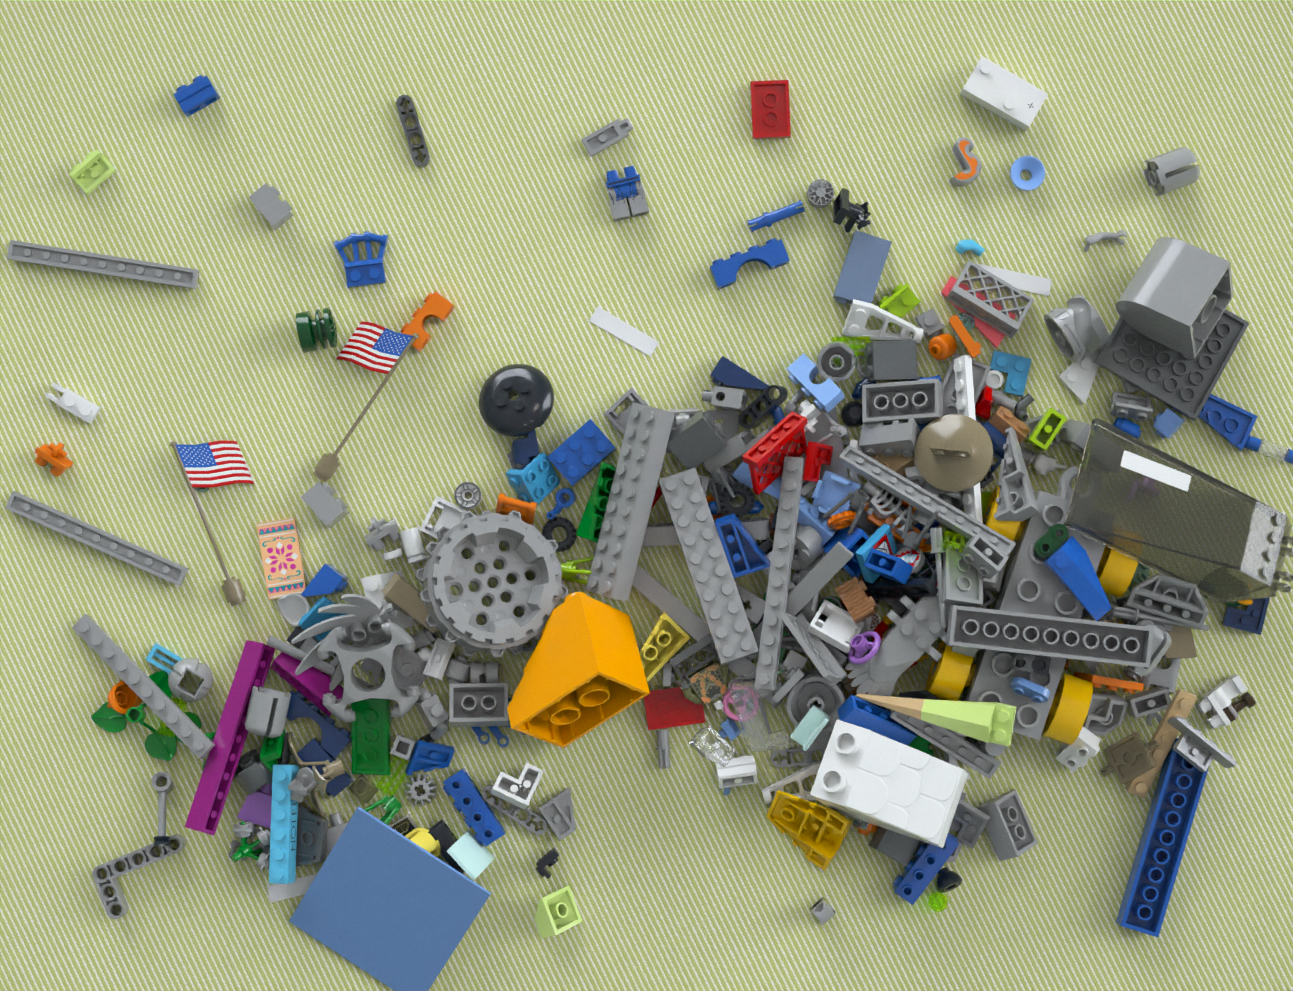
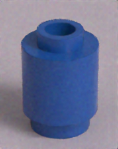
M1117 417L1111 428L1115 435L1130 443L1133 440L1137 441L1142 432L1139 430V425Z

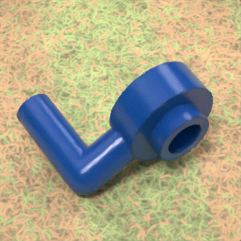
M562 488L556 493L555 499L557 504L553 510L546 514L547 518L553 519L559 515L563 507L566 508L574 504L576 495L572 489ZM565 494L569 495V500H565Z

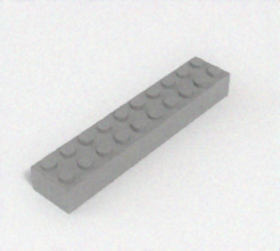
M632 403L590 570L592 573L589 574L586 590L611 599L624 601L629 599L675 416L674 412Z
M696 468L659 479V486L721 666L758 654L759 650Z
M950 605L946 645L1150 668L1154 627Z

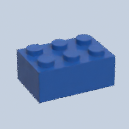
M590 419L548 455L547 458L574 487L597 467L601 461L613 453L616 447Z

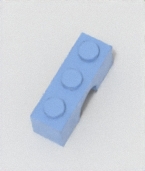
M804 353L787 368L790 374L788 378L795 385L798 383L802 387L801 391L807 397L811 396L814 399L813 403L820 410L824 409L828 413L845 398L842 390L830 378L822 384L812 383L814 377L820 372L817 366Z

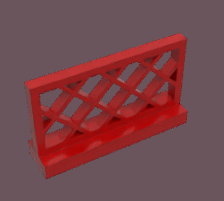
M795 412L789 413L742 456L743 462L749 465L755 494L759 495L783 473L784 459L787 454L788 457H801L805 453L807 444L804 427L808 424L806 417ZM779 452H781L779 459L776 462Z

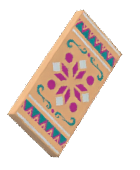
M288 518L256 524L269 600L280 598L289 593L302 594L307 585L296 519Z

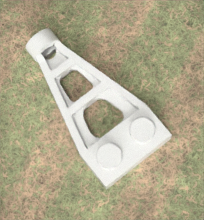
M853 299L842 335L868 340L916 341V343L920 344L924 329L918 328L871 303ZM869 316H875L883 321L880 329L868 330L865 328ZM888 323L900 325V332H886Z
M822 760L806 766L767 788L761 789L765 804L771 803L778 790L784 792V786L792 782L798 783L799 792L791 795L807 801H818L810 795L811 791H806L803 788L802 782L810 775H817Z

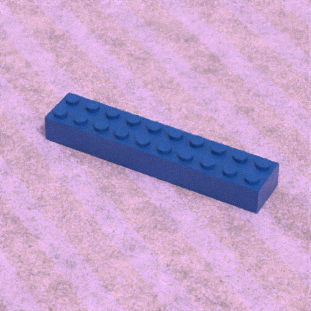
M1177 738L1164 760L1116 923L1120 926L1155 937H1159L1208 769L1206 772L1199 771L1173 750L1178 740Z

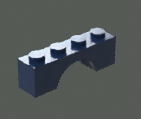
M290 691L291 698L286 718L290 721L299 717H307L314 720L322 731L320 746L334 758H337L351 742V733L344 727L340 729L335 725L336 721L331 716L323 715L320 712L321 710L315 704H310L305 700L306 697L299 691Z

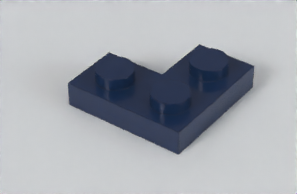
M1249 593L1253 603L1252 605H1246L1245 611L1226 606L1222 621L1223 626L1261 635L1270 597Z

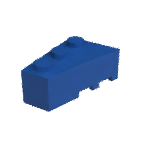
M734 513L716 519L715 525L733 578L770 567L771 561Z

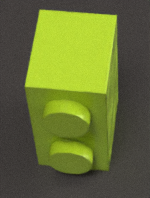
M1052 408L1047 409L1026 442L1041 452L1046 451L1067 418Z

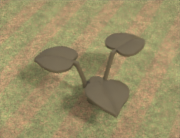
M289 732L288 745L291 756L297 766L312 765L313 776L317 786L310 791L311 799L321 817L326 816L327 814L322 811L317 792L319 790L323 797L327 783L335 779V777L345 774L343 764L340 759L330 763L329 760L303 762L291 742L292 732ZM315 765H325V767H322L324 774L320 775Z

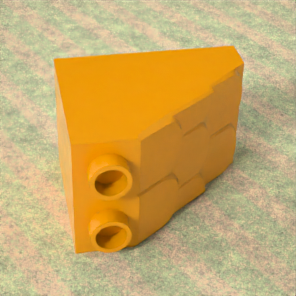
M574 592L567 595L564 603L553 609L541 632V638L522 671L523 677L513 694L507 711L511 729L564 748L650 694L630 615L611 607L609 604L595 600L583 592Z

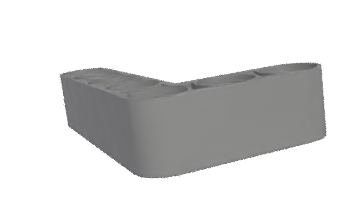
M180 834L170 836V845L159 847L161 849L160 856L155 855L153 843L103 863L93 870L94 882L106 913L111 919H119L124 916L129 908L117 877L183 850L186 846L184 836ZM173 839L178 840V849L172 846L171 842ZM137 854L143 856L142 863L136 861ZM119 861L124 862V871L118 868ZM101 868L107 871L106 878L100 875ZM108 886L114 889L113 896L107 893ZM115 904L121 907L120 914L114 911Z

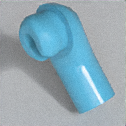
M972 239L961 240L956 246V251L960 254L971 250L979 257L985 250Z

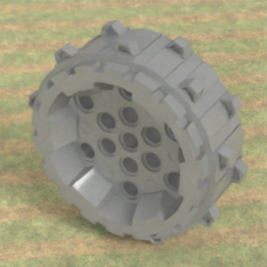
M512 510L508 515L483 511L480 516H475L471 511H467L461 514L460 524L453 526L451 529L443 526L437 531L439 542H429L425 549L428 554L425 567L417 569L415 579L422 583V592L419 593L420 601L424 602V606H426L429 613L425 619L428 628L437 627L442 632V635L445 636L444 639L447 642L462 646L463 655L472 657L478 651L490 653L492 658L502 657L505 650L515 656L522 653L523 644L528 642V640L532 638L540 640L541 632L553 609L558 607L559 599L565 598L568 595V588L561 583L562 571L559 560L555 555V551L558 548L555 539L546 540L537 528L522 521L520 512ZM499 543L507 545L506 552L499 549ZM462 550H467L470 553L469 559H464L461 556ZM494 561H499L501 563V570H497L494 568ZM478 564L482 566V574H478L475 572V565ZM526 571H529L533 574L532 581L526 579ZM507 575L514 577V584H509L506 581ZM488 579H493L496 582L495 588L488 586ZM469 583L476 584V592L469 590ZM450 587L458 589V596L450 594ZM502 593L508 595V603H504L501 600L500 596ZM483 597H487L490 600L489 607H485L482 604ZM514 608H519L522 611L521 617L514 615ZM479 615L484 618V625L477 624L476 616Z

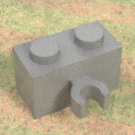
M1163 686L1125 697L1126 701L1129 702L1130 716L1139 718L1147 715L1146 723L1150 727L1153 726L1151 720L1154 717L1160 723L1162 717L1157 712L1167 709L1171 702L1168 689Z

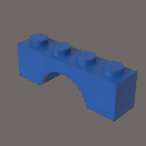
M774 238L766 241L764 246L759 247V245L748 248L746 253L736 252L730 255V259L723 261V258L713 261L710 271L717 290L735 284L738 270L748 262H761L768 266L770 270L788 264L790 259L782 239L777 240Z

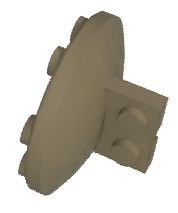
M950 414L933 420L922 430L916 441L914 456L919 473L930 485L942 491L960 492L974 487L983 480L991 468L994 452L991 438L979 422L965 415Z

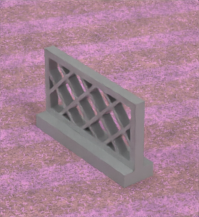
M970 260L946 297L948 301L1010 338L1020 328L1025 315L1034 301L1032 297ZM968 268L976 271L977 276L970 277L967 271ZM984 279L991 280L994 286L986 287ZM979 280L982 288L974 289L971 281ZM967 282L969 290L965 291L959 287V284ZM1000 289L1008 290L1010 296L1002 297ZM995 290L998 298L990 299L988 291ZM983 292L986 300L978 299L976 293ZM1021 298L1028 303L1026 306L1019 307L1016 299ZM1012 300L1014 308L1007 309L1004 301ZM1000 302L1002 310L998 311L993 308L992 303ZM1016 312L1018 321L1010 318L1009 313Z
M785 612L779 615L830 687H834L848 676L824 641L807 631L810 622L803 613H800L797 617Z

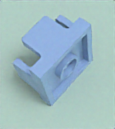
M826 470L823 478L818 480L812 498H814L812 505L818 508V511L826 514L842 501L849 492L854 493L856 489H861L862 484ZM850 500L830 516L852 510L853 507L849 504Z

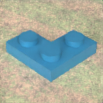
M993 351L990 370H997L1007 374L1004 393L1023 396L1031 359Z

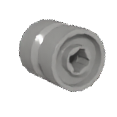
M498 661L487 662L486 665H483L482 662H471V683H499Z

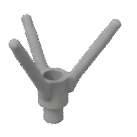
M821 409L822 415L831 423L830 434L816 442L822 444L833 437L846 436L847 429L842 425H838L824 409Z

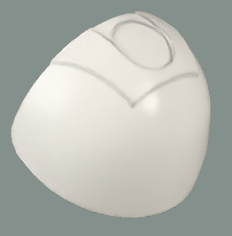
M289 593L277 599L282 615L293 627L298 626L302 616L309 612L308 602L301 594Z

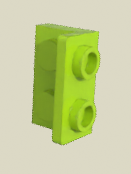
M906 283L904 286L899 284L892 290L894 294L891 297L885 296L878 304L880 305L879 308L902 318L921 301L911 291L910 285Z

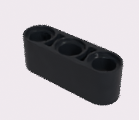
M780 385L769 386L739 415L738 421L740 426L749 429L758 427L787 399V389ZM776 389H778L780 392V395L777 399L774 397V391ZM762 402L766 404V409L763 412L760 409ZM749 415L752 416V423L750 425L747 423Z
M441 819L428 829V833L435 841H439L440 853L448 864L463 874L465 871L447 852L458 839Z

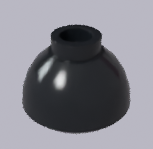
M851 401L843 406L841 419L845 425L856 428L864 424L862 420V403Z
M948 867L939 870V876L936 881L938 892L945 893L951 891L962 883L960 875L950 871Z

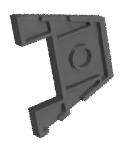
M298 804L296 867L325 860L329 824L327 820Z

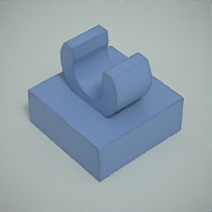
M727 718L720 724L723 729L717 735L721 740L728 736L732 741L742 731L734 720Z

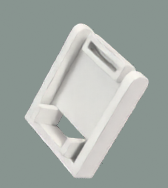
M436 496L420 530L438 539L436 532L443 526L451 529L453 526L460 524L461 514L467 512V510ZM436 507H439L443 511L434 527L428 523Z
M824 600L807 631L839 650L848 653L852 647L850 645L851 640L860 633L864 622L856 624L850 613ZM821 613L828 616L825 622L818 619Z

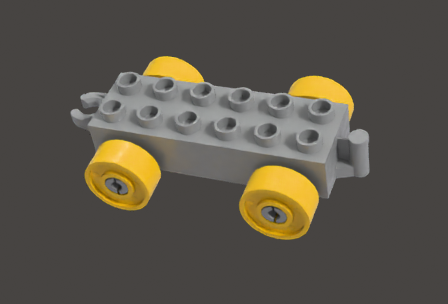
M1076 466L1068 468L1059 479L1056 495L1041 490L1034 492L1040 513L1024 521H998L994 518V513H997L998 506L996 497H999L1000 487L997 485L994 488L983 516V524L1011 541L1016 540V545L1011 553L993 610L1081 619L1084 610L1083 606L1042 563L1046 558H1041L1034 552L1035 542L1054 524L1065 525L1069 531L1068 538L1073 536L1086 550L1104 592L1119 598L1123 596L1136 571L1142 551L1143 538L1139 534L1112 526L1115 518L1114 515L1093 509L1094 502L1098 499L1102 487L1098 474L1089 476L1087 492L1079 495L1071 487L1073 479L1079 473V469ZM1061 530L1056 531L1057 537L1062 536ZM1043 544L1042 550L1046 552L1048 550V546L1046 544ZM941 639L937 651L942 657L938 661L933 659L925 690H928L940 700L957 701L963 688L966 687L961 701L998 702L1016 706L1013 732L1038 741L1042 735L1068 745H1072L1075 742L1090 707L1093 685L1086 680L1062 673L1067 658L1042 656L1051 658L1049 675L1046 676L1011 669L1013 653L1015 652L981 649L980 651L978 650L975 662L973 663L974 657L951 651V647L946 645ZM1014 677H1022L1047 688L1050 691L1048 701L1040 704L1032 701L1031 698L1025 695L1015 694L1010 687L1012 679ZM980 740V748L991 756H999L1005 750L1004 745L987 743Z

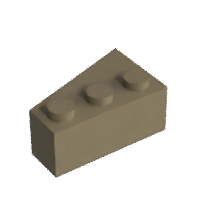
M395 573L381 590L385 595L384 599L388 603L397 604L400 607L398 610L404 615H411L415 623L421 627L425 626L432 633H435L438 628H428L425 623L429 613L426 606H424V602L420 601L419 593L421 591Z

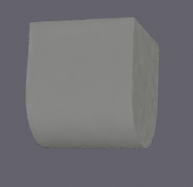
M1170 237L1158 238L1116 303V310L1126 323L1141 334L1195 359L1233 298L1231 263L1182 240Z

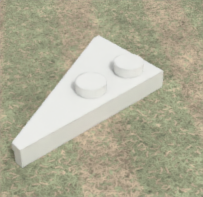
M1102 347L1091 354L1085 351L1079 362L1076 364L1072 363L1057 377L1082 404L1088 398L1099 365L1095 364L1094 361Z

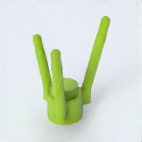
M594 557L567 560V563H561V578H566V581L587 585L588 581L574 577H577V574H591L592 571L578 570L577 565L574 564L593 561Z

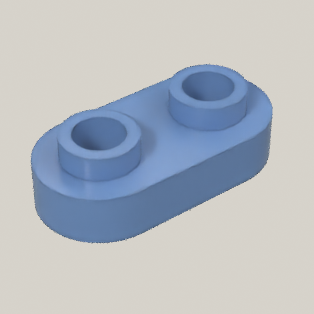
M1014 677L1010 684L1015 694L1025 695L1036 703L1041 704L1049 699L1050 691L1047 688L1022 677Z

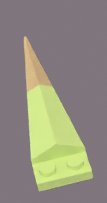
M868 694L855 695L862 700L987 743L991 742L1008 747L1011 745L1016 706L998 702L931 700Z

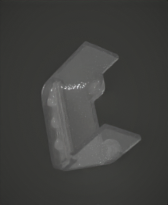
M779 662L777 675L789 671L788 667ZM756 671L731 680L728 690L746 746L751 751H779L799 744L790 737L791 734L788 735L782 730L772 733L761 697L770 694L772 690L754 688Z

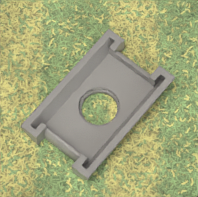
M1181 658L1171 659V665L1167 669H1161L1156 665L1151 674L1147 676L1142 675L1139 683H1143L1144 687L1149 688L1150 684L1167 687L1168 692L1175 693Z

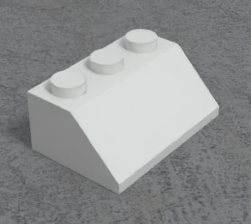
M402 570L361 578L365 597L370 599L380 611L389 604L384 599L385 595L381 590L395 573L403 578ZM394 603L393 610H391L390 612H394L395 610H398L400 607ZM399 610V616L396 619H388L389 622H393L403 629L414 626L412 616H406Z

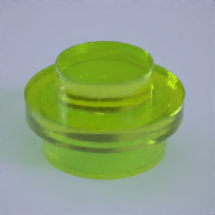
M934 892L930 895L928 904L932 910L940 912L947 907L948 899L943 893Z

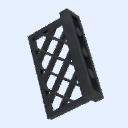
M923 552L925 561L921 569L927 565L929 567L922 573L918 572V576L914 579H908L905 585L888 578L880 581L883 577L879 576L873 583H865L868 588L866 590L867 593L874 600L902 598L904 595L908 598L936 596L938 589L935 587L937 581L936 562L932 565L930 564L935 560V553ZM941 553V560H942V567H943V553ZM930 573H932L930 579H929V578H925V577L928 576Z

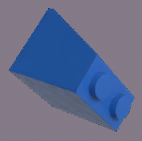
M849 526L838 530L825 543L823 553L827 554L839 541L853 553V557L841 569L852 578H857L862 571L855 552L869 539V536L856 526L852 534L848 535Z

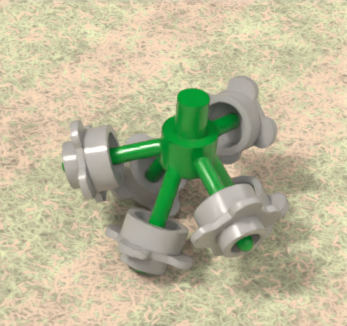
M241 821L234 824L232 831L235 832L236 837H241V842L233 840L230 843L231 851L228 853L229 858L233 862H237L239 859L244 861L247 857L257 860L256 867L260 868V872L269 869L270 846L268 844H270L271 832L268 829L264 831L261 826L258 829L254 823L249 821ZM256 834L259 839L249 845L246 842L247 839L254 838Z

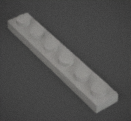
M894 710L890 714V717L988 779L993 776L1001 764L998 759L949 729Z

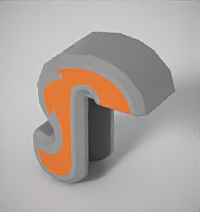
M959 138L952 149L964 171L949 180L952 185L958 187L972 183L979 176L982 168L981 160L977 155L971 153L974 144L968 138Z

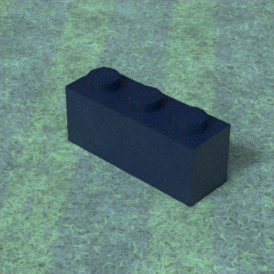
M317 737L313 738L297 752L303 762L329 760L330 763L336 760L320 746L321 742ZM315 765L319 774H324L322 767H325V765ZM345 771V774L337 776L327 783L325 793L328 796L336 797L354 780Z

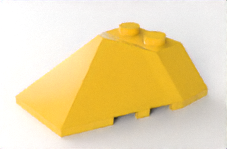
M780 790L776 792L766 815L782 834L786 832L792 838V844L795 847L799 846L806 853L805 857L824 871L838 852L853 821L835 810Z

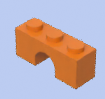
M436 291L433 294H428L424 300L425 305L414 312L412 315L414 319L410 324L406 323L400 331L402 334L411 336L414 333L419 335V339H416L412 344L419 352L432 338L425 332L424 322L430 317H436L444 322L455 308L451 302Z

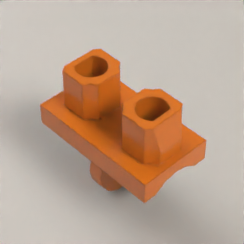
M52 443L49 446L44 444L40 448L37 447L34 452L37 454L35 463L42 467L46 466L48 462L51 463L53 466L50 472L56 477L71 468L74 462L66 458L67 453L63 451L65 445L59 443L57 446Z

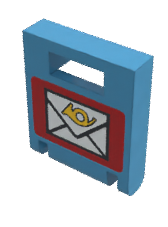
M883 524L855 552L864 580L869 583H873L880 576L863 566L871 549L873 548L893 556L898 552L888 524Z

